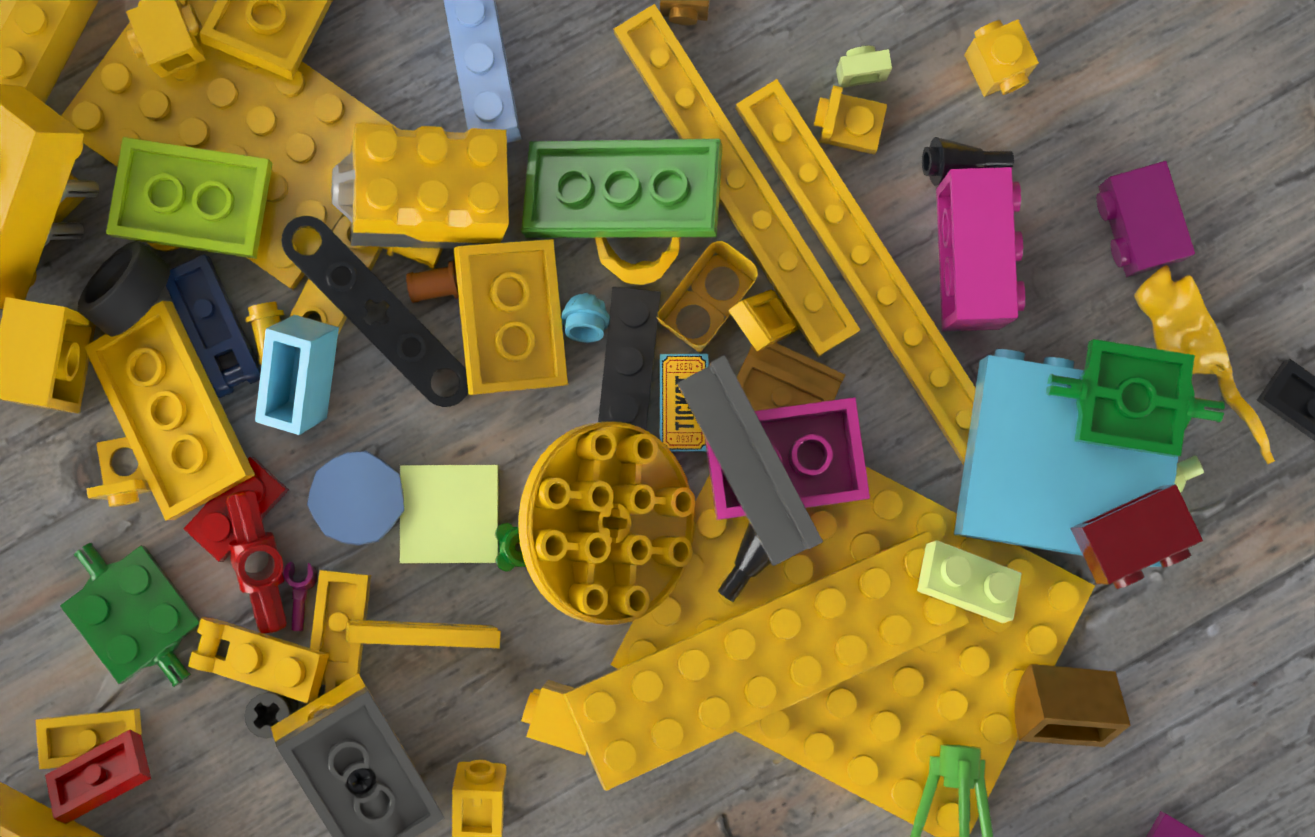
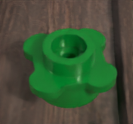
M502 523L495 531V537L499 541V554L495 559L497 567L506 572L511 571L514 567H526L522 551L519 552L515 549L516 543L520 542L519 527H513L510 523Z

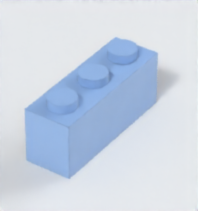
M444 0L467 129L506 130L507 143L522 140L496 0Z

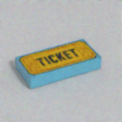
M660 354V440L671 452H707L705 437L677 383L709 367L708 354Z

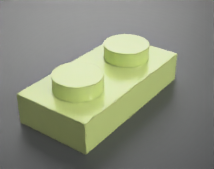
M936 540L926 544L917 591L995 621L1005 623L1014 619L1022 573Z

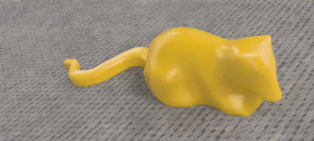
M1164 265L1151 275L1134 294L1138 306L1152 322L1156 348L1195 355L1192 374H1215L1225 402L1246 422L1253 437L1260 446V453L1266 463L1271 464L1275 462L1266 431L1258 415L1243 399L1235 385L1232 366L1225 344L1204 304L1193 277L1186 275L1178 281H1173L1169 266Z

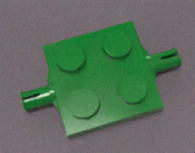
M1096 339L1088 342L1085 369L1080 378L1076 379L1050 374L1047 384L1052 385L1046 389V393L1049 396L1054 395L1076 399L1078 409L1076 442L1170 457L1181 456L1184 431L1191 418L1220 423L1224 413L1216 411L1225 409L1224 401L1194 397L1195 393L1191 380L1195 355Z
M92 542L82 547L83 550H77L74 556L77 557L91 578L88 579L83 589L61 604L60 607L116 682L123 684L142 669L154 665L160 667L173 687L182 683V680H186L191 673L186 670L174 654V651L178 648L184 637L199 627L200 618L147 548L141 545L122 560L108 565L94 548Z

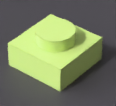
M861 46L850 49L846 52L847 56L840 57L836 73L839 87L843 88L886 81L892 70L889 49L875 51L874 46Z

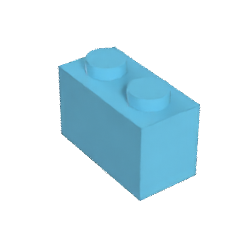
M293 315L266 328L255 422L301 435L327 419L339 327Z

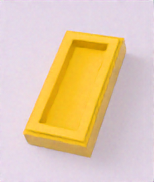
M772 289L741 300L728 310L756 351H760L787 338L799 329L781 299Z

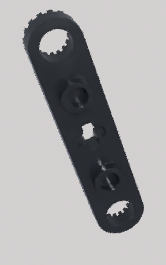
M300 216L286 225L281 240L287 257L429 402L440 407H451L459 404L467 396L468 384L465 367L324 222L312 216ZM307 227L315 229L322 239L320 249L312 255L298 253L292 243L293 235L297 230ZM371 300L373 303L378 304L384 300L389 305L385 312L389 318L386 324L382 325L380 322L375 321L369 325L365 322L363 318L366 317L368 311L364 305L367 301ZM439 369H451L459 378L458 390L449 397L438 396L431 387L432 376Z

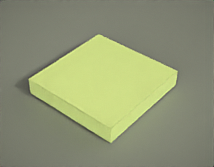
M400 465V479L404 494V512L400 516V563H496L495 559L499 554V541L495 537V531L499 526V465Z

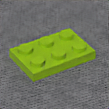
M123 137L106 234L122 239L257 259L273 163L265 158Z

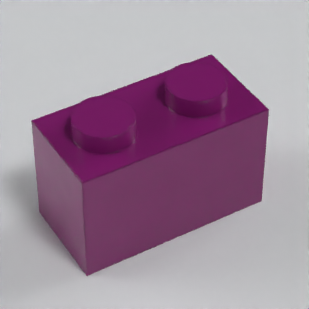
M1167 161L1110 176L1098 186L1100 191L1096 196L1098 211L1104 221L1109 220L1114 236L1110 243L1112 256L1116 265L1119 268H1124L1126 278L1161 268L1164 265L1179 263L1195 255Z

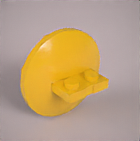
M623 422L588 423L566 432L548 446L528 476L519 509V540L523 559L534 584L548 602L574 619L587 623L615 625L631 622L643 617L658 607L670 595L682 577L687 564L692 559L695 530V496L690 489L687 477L680 463L670 449L656 436L641 427Z

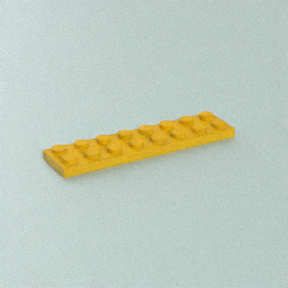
M930 532L918 534L563 693L603 790H610L969 624L970 622L963 608L917 591L926 544L933 542Z

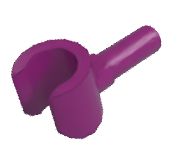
M292 561L285 566L283 572L286 583L293 587L292 631H303L307 590L311 589L317 581V572L310 563H308L307 578L302 582H294L295 564Z

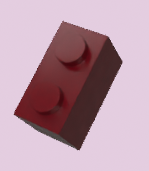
M1176 484L1160 486L1070 528L1096 584L1113 583L1116 589L1140 581L1145 577L1142 569L1159 561L1162 568L1189 558L1191 553L1188 548L1203 541Z

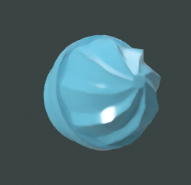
M588 293L571 297L561 315L566 336L578 342L590 343L599 341L604 336V330L610 324V315L606 311L604 301Z

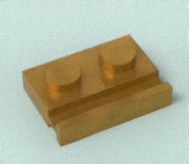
M775 343L760 351H756L753 345H751L737 379L753 410L760 411L835 400L836 394L846 375Z

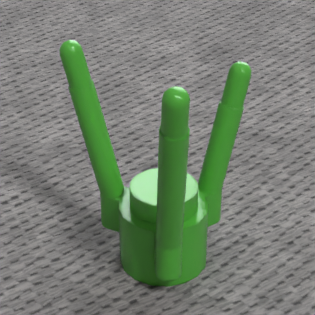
M940 745V757L930 756L929 775L910 837H921L940 776H944L943 786L959 788V837H970V789H974V787L982 837H993L984 778L985 760L981 759V748L963 745Z

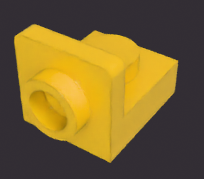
M833 85L829 99L820 97L813 126L822 128L819 142L875 155L878 149L887 104L842 94L843 87Z
M473 760L457 764L452 788V837H502L504 786L507 768L505 764L492 763L487 760Z

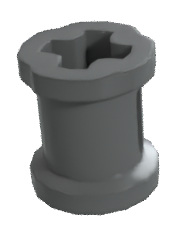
M270 691L259 694L251 699L246 706L244 714L245 723L250 732L257 737L272 738L271 726L298 711V702L295 699ZM277 704L280 708L276 714L277 720L269 723L265 719L269 712L267 707Z

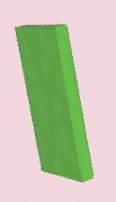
M721 140L529 141L521 232L525 238L717 237L722 160Z

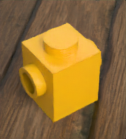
M140 0L138 7L126 11L132 29L126 31V35L134 53L138 58L144 57L147 65L161 78L206 60L196 36L200 33L202 26L191 5L184 7L179 0Z
M1019 19L1003 25L1001 20H996L975 31L974 35L976 38L973 39L964 56L984 97L1000 90L1003 95H1006L1030 82L1028 77L1039 62Z

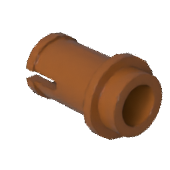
M454 260L449 261L447 267L406 274L407 289L412 303L454 295L455 299H459Z

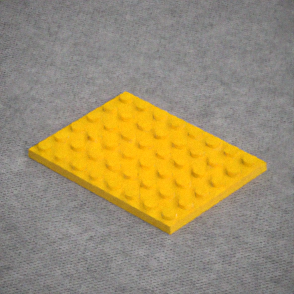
M866 466L870 499L806 508L823 542L775 566H772L770 563L759 574L750 578L736 600L732 602L722 596L718 589L735 566L734 561L749 520L746 516L716 520L709 474L695 501V530L691 561L687 564L682 577L670 595L650 613L633 620L610 665L619 669L909 538L929 531L933 541L938 540L1022 573L1014 619L1001 623L964 609L970 622L969 624L741 728L736 732L914 825L915 816L929 775L930 756L940 757V745L942 744L981 748V759L985 760L984 778L987 797H989L1018 740L1015 724V699L1020 680L1030 664L1056 665L1095 585L1018 545L954 535L957 513ZM940 776L923 830L935 837H959V788L943 786L944 776ZM975 787L970 789V833L979 817Z

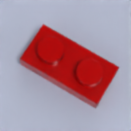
M249 457L248 461L255 475L208 501L183 528L218 562H224L231 554L229 543L235 540L226 503L227 496L238 491L253 490L256 493L261 518L263 519L289 491L282 482L254 457Z
M132 730L118 735L45 775L53 818L64 824L152 779L142 736Z

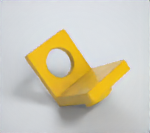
M126 437L102 441L96 444L103 485L86 488L89 499L108 500L109 507L137 503L139 502L138 494L152 492L139 463L136 471L129 476L118 475L112 467V458L118 450L122 448L132 449Z

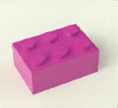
M1012 167L951 169L936 188L942 332L1000 330L1018 318V311H1023L1025 308L1024 282L1017 281L1016 261H1021L1023 257V237L1021 231H1015L1014 212H1019L1021 206L1020 183L1012 182Z
M855 397L755 411L805 508L870 499ZM705 438L716 520L746 516Z

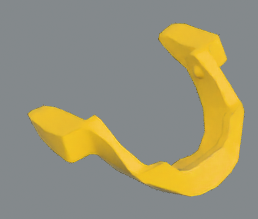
M606 237L594 238L602 265L623 282L644 285L655 282L664 275L678 256L681 237H672L669 247L665 252H662L661 257L656 261H641L636 264H631L621 259L611 248Z

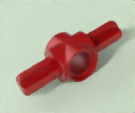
M253 490L238 491L227 496L226 500L235 535V540L229 543L231 564L236 572L240 591L242 593H249L258 631L262 634L274 633L286 627L287 624L278 585L284 582L282 572L283 560L277 551L273 533L265 532L256 493ZM257 551L267 552L268 563L263 570L257 573L245 571L246 559L252 553Z

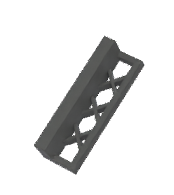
M723 355L711 361L709 367L678 382L677 385L772 566L822 543L823 540L726 356Z

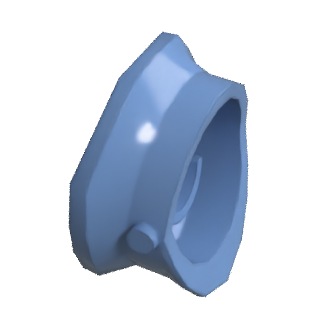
M368 451L346 452L332 458L316 471L310 488L307 506L325 536L341 543L352 545L379 542L391 530L404 512V494L400 474L382 459Z

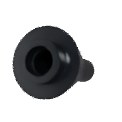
M934 137L930 147H925L922 154L923 173L925 176L930 177L934 186L940 185L951 169L1013 168L1014 165L1012 151H983L981 148L939 137Z
M750 522L734 561L735 566L718 589L722 596L732 602L736 600L750 578L755 577L771 563Z

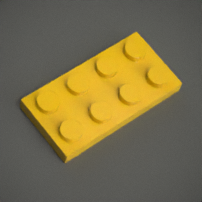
M162 300L152 306L134 326L122 334L112 337L105 334L84 347L165 521L180 518L255 475L171 301Z

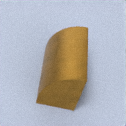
M1030 664L1020 680L1015 699V724L1019 741L1105 747L1131 726L1116 671Z

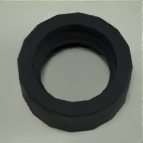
M139 241L130 242L114 252L91 277L79 298L78 312L109 336L122 334L134 326L158 300L168 282L170 266Z

